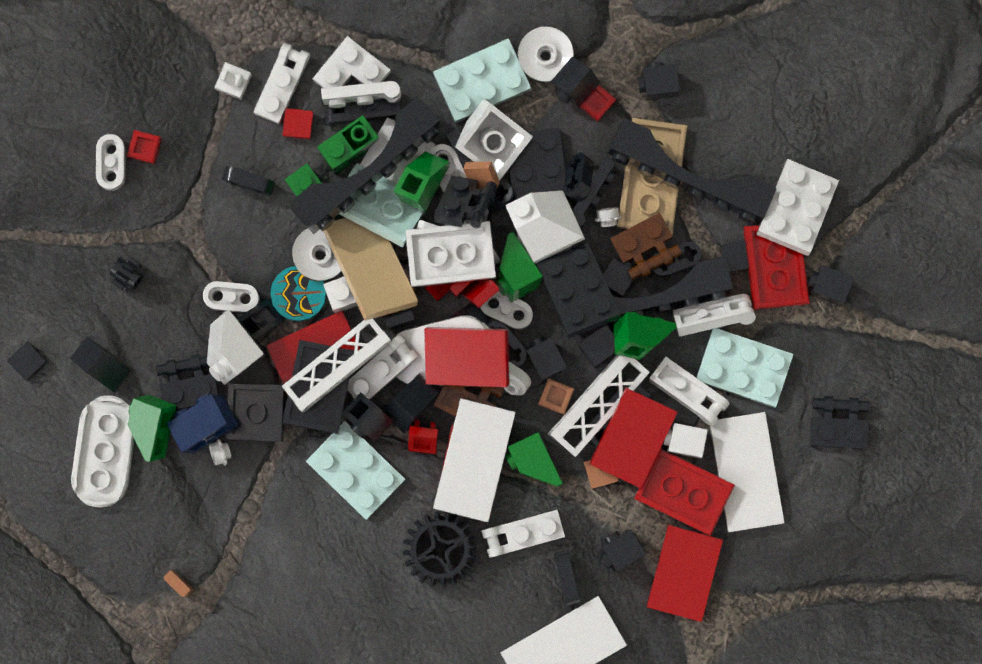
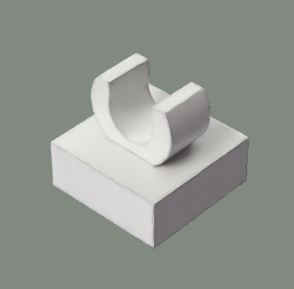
M225 62L215 89L241 100L252 74Z

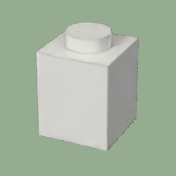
M345 277L323 284L335 314L358 306Z
M674 423L672 429H669L663 445L668 446V453L701 459L707 429Z

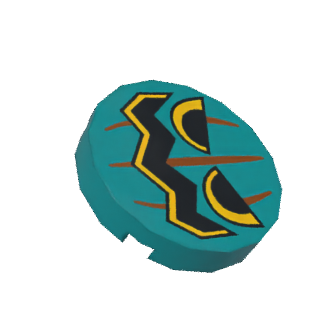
M296 266L286 268L277 275L272 283L270 295L273 306L280 315L290 321L302 322L310 320L325 305L327 295L323 285L325 283L324 281L305 277Z

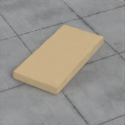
M632 118V122L650 129L656 142L665 154L682 167L687 125ZM628 163L625 166L619 216H622V218L618 220L617 228L629 229L660 212L671 234H673L679 187L678 189L669 187L663 183L664 179L655 175L653 177L645 176L637 171L638 167Z
M347 218L335 220L328 229L323 231L365 321L417 306V297L389 240Z

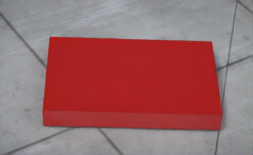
M760 225L745 226L743 231L744 240L746 241L753 310L810 304L804 254L756 235Z
M340 311L266 345L283 384L292 378L299 340L332 346L349 333L351 328L343 311ZM355 337L351 338L348 342H355ZM343 345L340 347L343 349L353 351L355 350V346Z
M424 328L426 384L508 387L510 385L508 329Z
M626 387L589 464L642 488L676 417L677 411Z
M660 449L642 488L638 489L634 499L711 536L735 484Z
M668 525L646 607L702 622L723 540Z

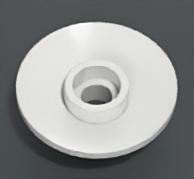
M539 27L530 31L524 36L518 49V59L523 71L529 77L542 82L551 81L569 59L573 57V47L569 38L560 30L552 27ZM548 52L551 58L548 61H544L540 55Z
M306 229L296 238L292 250L293 261L296 268L305 277L323 281L337 276L342 271L323 231L319 230L313 234L309 229ZM319 251L324 252L326 255L322 260H318L315 257V254Z

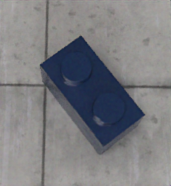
M211 393L205 394L196 400V405L190 409L185 408L178 411L174 415L175 418L167 423L181 453L195 454L238 426L224 396Z

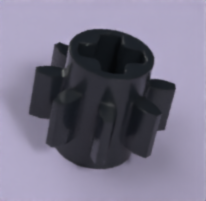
M131 256L128 257L127 261L119 258L109 275L114 277L111 283L124 292L127 287L131 290L136 289L145 274L140 270L143 265Z

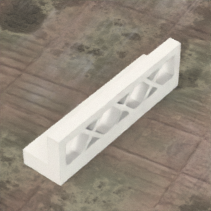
M373 319L364 320L282 385V387L301 412L304 413L388 346L391 340ZM370 324L378 336L368 344L359 343L360 331ZM356 335L355 342H348L351 338H353ZM341 346H355L354 355L348 360H337L338 349ZM334 353L333 360H328L327 358ZM320 363L333 364L332 373L324 379L315 378L316 367ZM310 371H312L311 378L304 377ZM299 380L311 381L310 390L300 398L290 388Z
M616 355L549 431L548 435L576 457L613 415L623 394L622 385H629L628 388L634 391L649 374V371L636 359ZM629 362L640 374L633 382H622L621 370ZM618 375V383H611ZM607 386H618L619 398L615 403H604L603 391ZM599 397L600 404H592ZM604 406H611L604 414ZM589 407H600V420L596 424H585L584 413ZM581 417V425H574ZM593 427L586 435L585 428ZM581 428L582 440L574 448L563 437L570 429Z

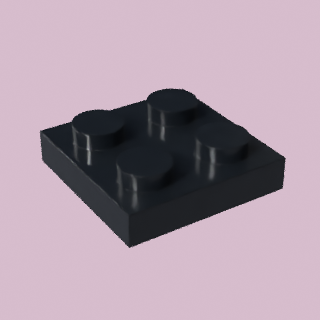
M229 383L228 406L238 426L226 433V440L283 442L284 423L282 422L285 412L286 391L282 385Z

